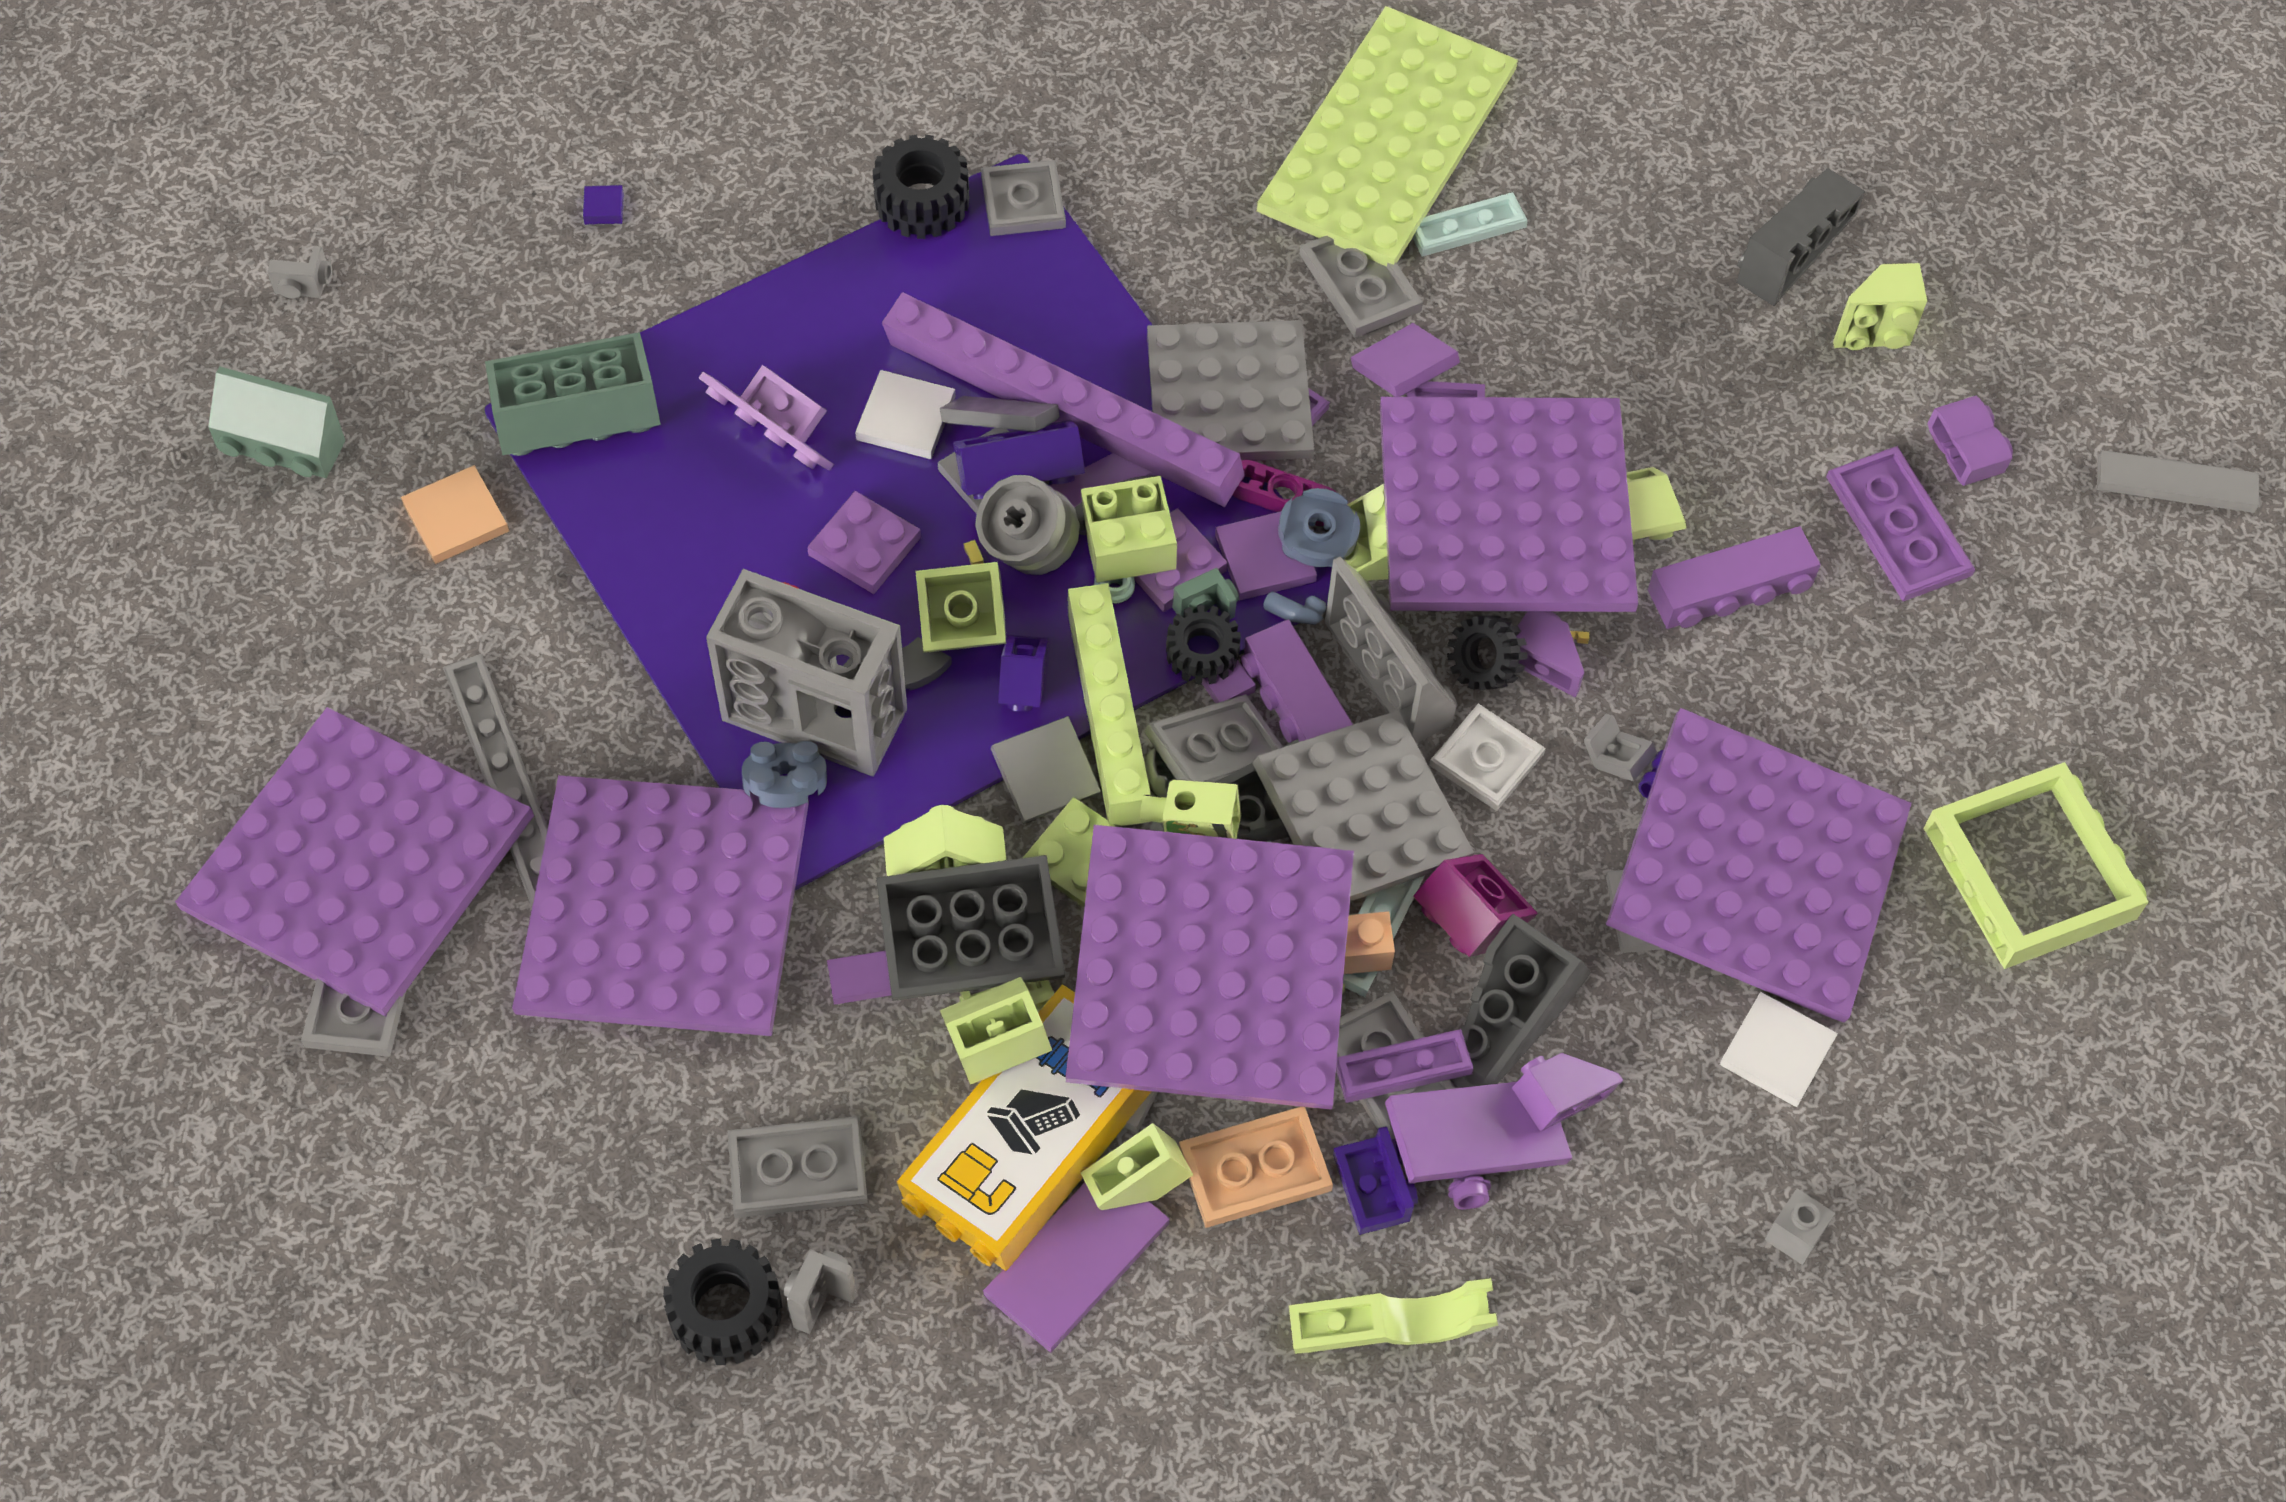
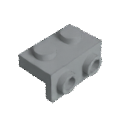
M809 1250L800 1271L794 1269L791 1272L785 1285L784 1296H787V1310L790 1311L793 1328L810 1334L828 1294L850 1303L854 1302L857 1294L853 1270L848 1265L847 1259L831 1251H823L820 1254Z

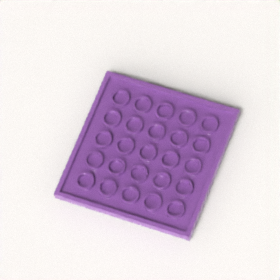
M1381 397L1380 419L1390 611L1636 612L1638 594L1620 398Z
M327 707L175 903L179 909L314 980H317V978L322 980L331 989L341 994L349 995L350 999L366 1007L369 1006L373 1011L386 1017L387 1012L398 997H402L534 817L531 807Z
M1680 708L1675 715L1606 925L1829 1018L1845 1022L1851 1015L1911 803Z
M558 775L512 1007L514 1013L517 1015L772 1036L809 800L807 803L796 807L775 808L761 804L759 796L754 795L750 791L749 797L741 789Z
M1094 825L1066 1083L1332 1110L1354 851Z

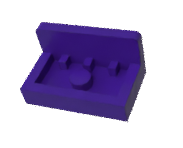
M1387 1126L1378 1128L1374 1138L1333 1149L1335 1164L1359 1235L1410 1222L1414 1205L1418 1204L1417 1192L1414 1183H1409L1408 1179L1404 1178L1400 1166L1403 1162L1396 1138L1391 1139Z

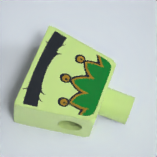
M1172 780L1169 783L1167 797L1144 794L1140 819L1163 823L1164 832L1237 839L1241 819L1238 785Z

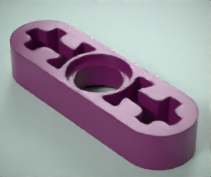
M1241 460L1244 471L1242 480L1245 477H1250L1252 480L1248 484L1240 481L1232 495L1240 500L1275 512H1281L1286 502L1290 499H1282L1276 496L1273 490L1278 487H1286L1292 490L1295 494L1292 501L1296 497L1302 496L1303 491L1319 488L1336 491L1328 486L1252 460ZM1264 482L1268 483L1266 491L1261 490L1263 489ZM1316 521L1315 525L1324 526V523L1321 521Z

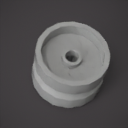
M1013 475L998 481L985 493L977 509L975 526L980 543L990 555L1024 574L1043 575L1059 568L1071 556L1078 542L1080 523L1074 506L1064 495L1030 475Z

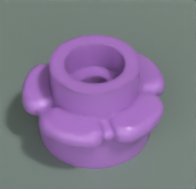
M1480 1175L1454 1178V1182L1448 1187V1196L1453 1198L1454 1206L1457 1209L1479 1208L1489 1201L1488 1190L1491 1188V1183L1489 1180H1484Z

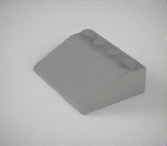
M1338 557L1334 559L1325 624L1386 712L1390 713L1397 710L1400 712L1416 743L1451 726L1457 707L1452 691L1447 686L1442 687L1435 677L1434 668L1430 660L1425 655L1418 653L1413 646V640L1408 629L1403 624L1399 625L1392 616L1390 605L1382 594L1377 595L1370 583L1343 558Z

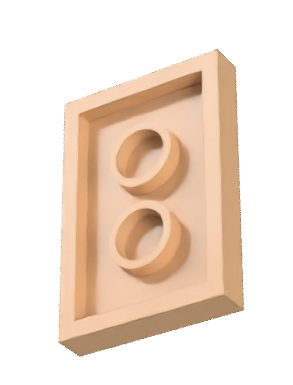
M1305 1107L1294 1108L1179 1142L1178 1147L1193 1173L1189 1181L1205 1228L1331 1192L1333 1188L1331 1177Z

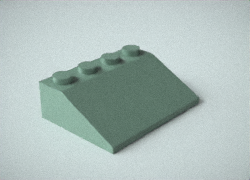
M640 332L485 361L492 411L502 455L513 454L521 456L531 453L534 449L549 446L563 448L575 441L586 439L604 440L616 433L627 431L639 433L647 431L653 426L661 425Z

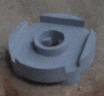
M1315 488L1303 491L1302 496L1296 497L1293 501L1291 498L1286 502L1278 525V534L1282 542L1284 554L1291 559H1296L1303 564L1314 567H1332L1333 560L1338 557L1345 560L1354 550L1360 533L1359 517L1356 512L1354 515L1353 510L1347 505L1348 500L1334 491ZM1316 521H1321L1324 523V529L1330 531L1316 534L1309 526H1315Z
M810 741L778 744L759 742L751 747V755L745 759L742 765L743 789L749 797L750 791L754 795L759 796L760 803L769 807L790 808L807 803L808 795L814 793L817 789L818 795L824 791L827 784L826 762L818 753L817 745Z

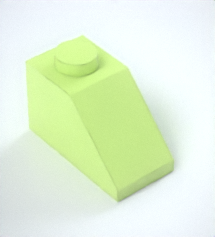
M1152 1123L1082 1171L1081 1175L1097 1207L1101 1210L1158 1200L1193 1176V1173L1176 1141Z

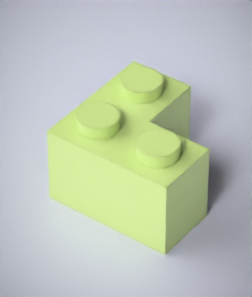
M948 805L935 806L928 813L912 822L903 824L900 829L884 837L887 876L1006 860L1002 826L985 821L982 817L960 812Z

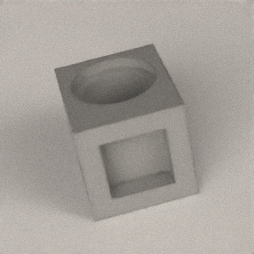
M1796 1188L1774 1221L1765 1241L1803 1265L1825 1232L1835 1212Z

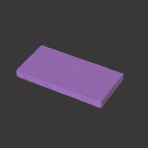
M1898 446L1828 471L1826 478L1902 601L1973 576L1975 572L1974 566Z
M1516 1082L1391 1095L1385 1101L1409 1183L1565 1165L1572 1159V1155L1561 1122L1540 1132L1512 1089Z
M1084 1182L1042 1227L1007 1271L1003 1269L983 1290V1294L1051 1353L1169 1225L1170 1218L1149 1201L1101 1210L1097 1207Z

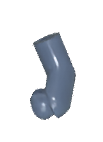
M1272 591L1264 601L1265 610L1285 620L1289 619L1290 622L1311 625L1319 623L1323 619L1322 614L1327 609L1326 603L1315 596H1309L1303 606Z

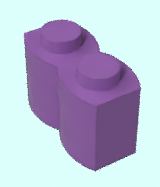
M1973 396L1934 409L1927 423L1929 431L1938 448L1946 455L1947 462L1960 484L1965 486L2005 473L2012 460L2013 449L2009 439L1994 427V415L1989 406L1984 405L1977 396Z

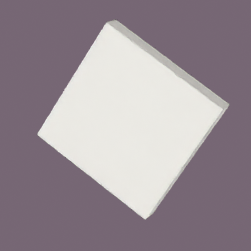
M880 370L856 429V440L932 459L945 422L941 421L940 408L954 401L955 389Z
M1478 703L1431 758L1429 766L1497 811L1541 759L1546 748Z
M1760 992L1719 1065L1797 1107L1838 1033Z

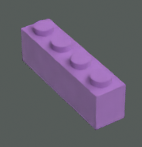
M1801 526L1655 569L1653 570L1648 592L1667 629L1679 625L1682 628H1688L1696 625L1705 617L1715 614L1724 617L1734 613L1739 607L1751 603L1757 606L1764 605L1776 596L1784 593L1800 594L1805 592L1813 585L1821 564Z
M1289 619L1245 638L1244 655L1241 656L1242 666L1250 678L1255 677L1260 684V694L1267 709L1270 711L1275 709L1281 719L1279 721L1280 729L1287 742L1291 743L1297 739L1301 742L1353 725Z

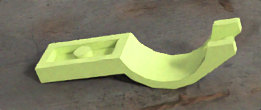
M1489 1278L1467 1281L1462 1287L1451 1292L1424 1298H1394L1377 1293L1289 1305L1295 1354L1384 1342L1402 1345L1436 1343L1453 1340L1498 1326L1496 1313L1489 1314L1487 1292L1493 1290L1492 1280Z

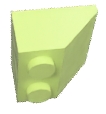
M998 562L916 571L924 653L1006 644L1004 603Z

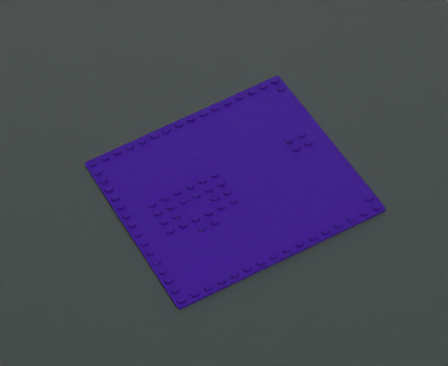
M1017 154L994 166L1031 162L1025 155ZM981 172L969 177L968 211H965L964 219L961 223L955 222V228L951 231L942 230L941 236L933 237L932 234L925 235L926 239H917L916 234H911L910 237L902 236L900 229L894 232L888 228V222H882L879 219L640 332L661 425L653 426L649 430L639 433L631 431L616 433L604 440L586 439L575 441L563 448L549 446L534 449L526 455L517 456L510 454L719 788L744 790L742 765L745 759L751 755V747L759 742L781 743L724 722L721 718L706 636L743 569L779 582L789 583L806 592L900 625L903 648L918 637L922 639L916 571L971 565L964 549V543L975 540L984 563L998 562L1004 603L1006 640L1008 635L1049 638L1043 697L1040 707H1033L1030 711H1014L1009 709L1007 704H998L1001 655L1005 644L945 650L942 652L952 658V665L932 682L911 691L909 688L906 689L907 711L874 777L824 759L827 770V784L820 795H818V789L808 795L809 805L795 890L884 844V837L900 829L903 824L912 822L928 813L931 808L939 805L954 807L1003 781L1004 779L991 751L992 745L1069 716L1079 740L1091 734L1068 617V589L1092 586L1095 581L1087 535L1079 534L1078 542L1071 556L1059 568L1043 575L1024 574L987 552L978 538L975 526L977 514L940 473L938 462L955 452L954 442L981 437L994 429V427L945 423L932 459L856 440V429L880 370L955 389L954 400L962 396L1001 399L890 344L882 322L902 292L1152 412L1147 326L1152 325V323L1065 208L1066 228L990 236ZM763 365L826 409V413L805 444L833 463V467L829 471L816 464L814 469L803 464L793 456L797 449L787 443L782 448L764 435L768 428L763 424L757 422L753 427L737 416L735 411L738 409V406L729 400L724 406L708 395L706 390L709 385L699 379L702 372L715 378L741 397ZM489 403L484 409L485 415L497 433L492 405ZM1080 437L1084 468L1112 454V452ZM1161 477L1165 485L1164 492L1169 512L1171 513L1178 508L1222 557L1223 555L1215 536L1216 527L1277 513L1240 500L1233 495L1226 506L1223 507ZM1245 477L1241 482L1248 484L1252 479ZM1264 482L1263 489L1261 490L1266 491L1268 483ZM1274 489L1273 491L1276 494V496L1282 498L1279 492L1276 489ZM855 491L921 530L920 540L875 594H872L808 554L809 544ZM1314 567L1317 574L1316 582L1277 591L1276 593L1303 606L1309 596H1315L1327 605L1332 567ZM1227 569V571L1221 575L1223 576L1224 580H1231L1230 574ZM1136 581L1134 592L1130 598L1120 603H1112L1134 711L1187 683V681L1182 679V670L1176 675L1172 671V663L1168 664L1166 641L1169 624H1173V618L1177 614L1173 608L1163 612ZM1111 583L1109 584V587L1118 588L1121 587V585L1117 583ZM1268 594L1236 602L1235 617L1230 619V622L1236 621L1238 632L1241 634L1239 655L1244 653L1246 637L1285 621V619L1264 609V601ZM1218 608V616H1221L1222 613ZM1291 622L1293 626L1299 624L1297 622ZM1196 636L1187 643L1189 649L1198 654H1210L1219 648L1218 642L1209 636ZM837 655V664L843 666L850 657L847 655ZM1191 676L1189 681L1195 679V677ZM838 706L835 710V713L841 718L852 717L851 710Z

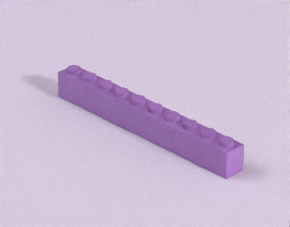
M904 292L901 293L882 322L892 346L1001 399L1058 404L1060 418L1053 423L1071 420L1078 426L1081 438L1223 507L1226 506L1244 477L1239 453Z

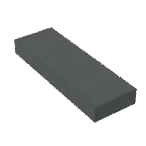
M962 396L940 408L941 421L945 423L1035 432L1060 418L1058 404Z

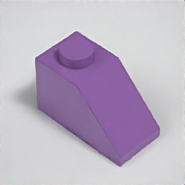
M1527 611L1518 625L1522 632L1516 637L1525 638L1527 645L1520 646V652H1528L1527 659L1519 660V663L1525 666L1524 671L1576 697L1580 690L1584 670L1568 623L1562 621L1551 611Z
M1560 1053L1548 1060H1545L1543 1056H1539L1528 1062L1521 1068L1523 1076L1515 1083L1512 1089L1541 1132L1606 1099L1623 1079L1617 1072Z

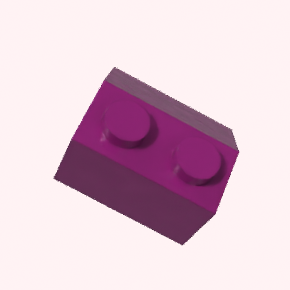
M1483 854L1443 860L1413 895L1422 905L1421 910L1423 914L1433 923L1439 924L1450 936L1449 940L1455 949L1469 957L1485 954L1488 946L1512 914H1515L1526 923L1538 914Z

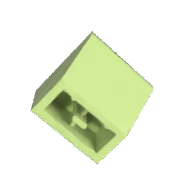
M1920 263L1881 264L1849 296L1833 341L1834 348L1861 350L1865 347L1885 346L1889 349H1898L1903 346H1910L1927 303Z
M1654 467L1626 472L1633 545L1636 539L1649 537L1652 540H1662L1672 537L1674 531L1686 529L1684 516L1667 474Z
M1161 476L1081 489L1088 546L1097 583L1176 569L1177 541Z
M1384 484L1347 504L1353 510L1354 515L1356 512L1359 517L1360 533L1354 550L1345 558V561L1367 581L1388 579Z
M1021 977L940 1010L970 1085L1052 1051L1044 1025Z

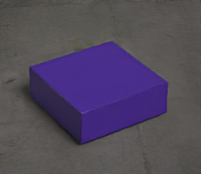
M622 185L584 186L583 219L585 225L623 224L624 192Z

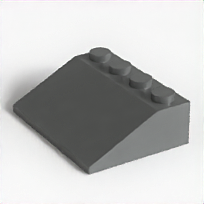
M1047 855L876 877L892 1001L992 988L1019 977L1022 978L1024 983L1065 978Z

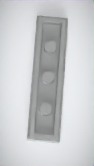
M2101 450L2097 462V490L2255 513L2259 506V473Z

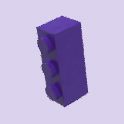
M1071 420L1051 423L1037 432L1014 430L954 442L961 489L968 496L973 495L974 499H983L985 493L998 481L1013 475H1030L1040 481L1051 480L1052 484H1065L1074 481V475L1085 473L1079 429Z

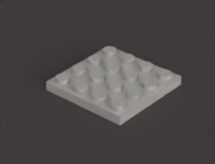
M1302 320L1147 326L1153 413L1239 453L1241 460L1313 458L1314 441Z
M1398 710L1258 755L1252 763L1294 845L1354 851L1350 902L1433 873L1443 860L1472 856L1474 854Z

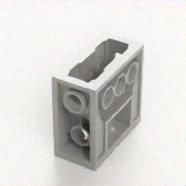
M743 569L706 636L722 721L781 743L813 742L818 747V753L824 759L874 777L907 711L900 625ZM847 655L853 660V663L848 668L838 665L836 656ZM838 706L851 710L852 717L841 718L835 713V710Z

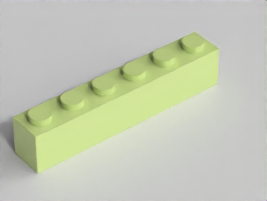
M1109 584L1068 589V617L1109 825L1114 824L1116 827L1150 822L1140 819L1144 794L1151 795Z

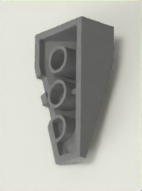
M1515 914L1510 916L1487 948L1483 960L1484 967L1478 985L1474 987L1470 999L1472 1004L1465 1025L1461 1027L1473 1065V1072L1471 1075L1450 1079L1460 1088L1498 1084L1567 1007L1591 974L1581 959Z

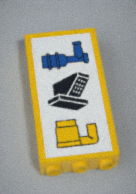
M1063 984L1038 1012L1052 1051L981 1080L897 1180L903 1197L901 1203L909 1212L918 1218H922L924 1215L928 1216L936 1222V1228L952 1242L961 1239L971 1246L970 1252L980 1262L989 1267L995 1263L1005 1271L1010 1268L1083 1178L1081 1172L1098 1160L1127 1124V1121L1152 1092L1066 1083L1075 992Z

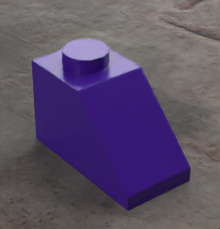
M1008 635L1001 655L998 704H1007L1008 708L1014 711H1030L1033 707H1040L1043 697L1049 638Z

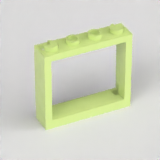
M2065 762L1934 809L1924 826L1925 832L2004 969L2137 920L2149 902L2143 884L2132 875L2126 865L2122 849L2111 840L2105 830L2101 814L2092 808L2084 795L2081 781L2076 775H2072ZM2052 790L2117 901L2023 936L1959 823Z

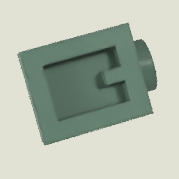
M1214 568L1175 586L1172 608L1176 614H1180L1183 617L1184 609L1191 607L1193 613H1197V605H1204V612H1207L1211 606L1216 604L1222 614L1226 611L1230 614V619L1235 617L1236 602L1239 600V596L1230 579L1224 580L1219 570Z

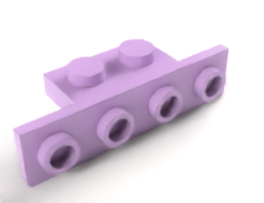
M763 365L741 397L715 378L702 372L699 379L709 385L706 390L708 395L724 406L728 400L738 406V409L735 411L737 416L753 427L757 422L763 424L768 428L764 435L782 448L787 443L797 449L793 456L811 469H814L816 464L829 471L833 467V463L805 444L826 413V409Z

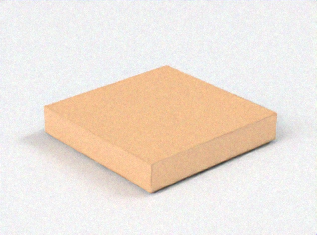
M475 465L401 497L406 511L435 564L509 532L505 519Z

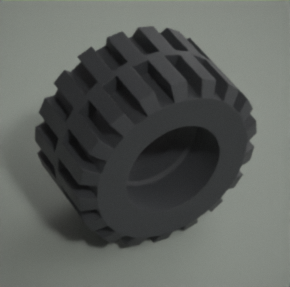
M916 134L909 135V139L905 141L902 138L895 140L893 147L887 145L882 150V156H877L875 168H873L875 207L881 221L888 222L889 229L894 232L900 229L902 236L910 237L911 234H916L917 239H926L925 235L941 236L942 230L945 229L949 232L955 228V222L961 223L965 217V211H968L969 174L967 161L964 156H960V150L955 145L949 147V141L943 138L938 141L934 140L933 135H925V138H918ZM915 184L933 185V187L928 189L909 188Z
M721 1238L711 1240L712 1247L703 1249L702 1244L699 1243L692 1247L694 1255L690 1258L683 1253L677 1259L679 1270L670 1269L667 1275L669 1286H664L663 1297L666 1303L664 1308L676 1341L680 1340L682 1349L688 1354L694 1351L697 1360L707 1363L709 1356L714 1357L716 1365H726V1357L734 1356L735 1363L738 1364L745 1361L743 1353L750 1350L756 1356L763 1351L761 1346L763 1340L768 1343L772 1341L775 1336L773 1327L780 1326L782 1318L780 1312L782 1299L775 1271L772 1272L771 1264L765 1255L759 1258L758 1250L750 1244L743 1250L739 1240L730 1239L729 1246H722ZM735 1284L743 1287L750 1294L743 1310L728 1319H709L697 1311L701 1297L706 1291L716 1285Z

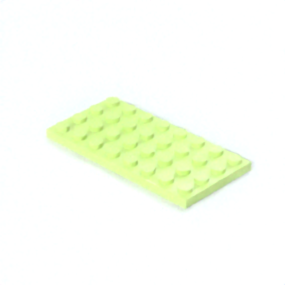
M1385 6L1258 200L1257 212L1315 237H1331L1334 239L1335 245L1344 249L1356 248L1363 251L1367 259L1386 267L1387 263L1394 265L1400 259L1418 226H1420L1421 221L1426 217L1516 70L1518 59Z

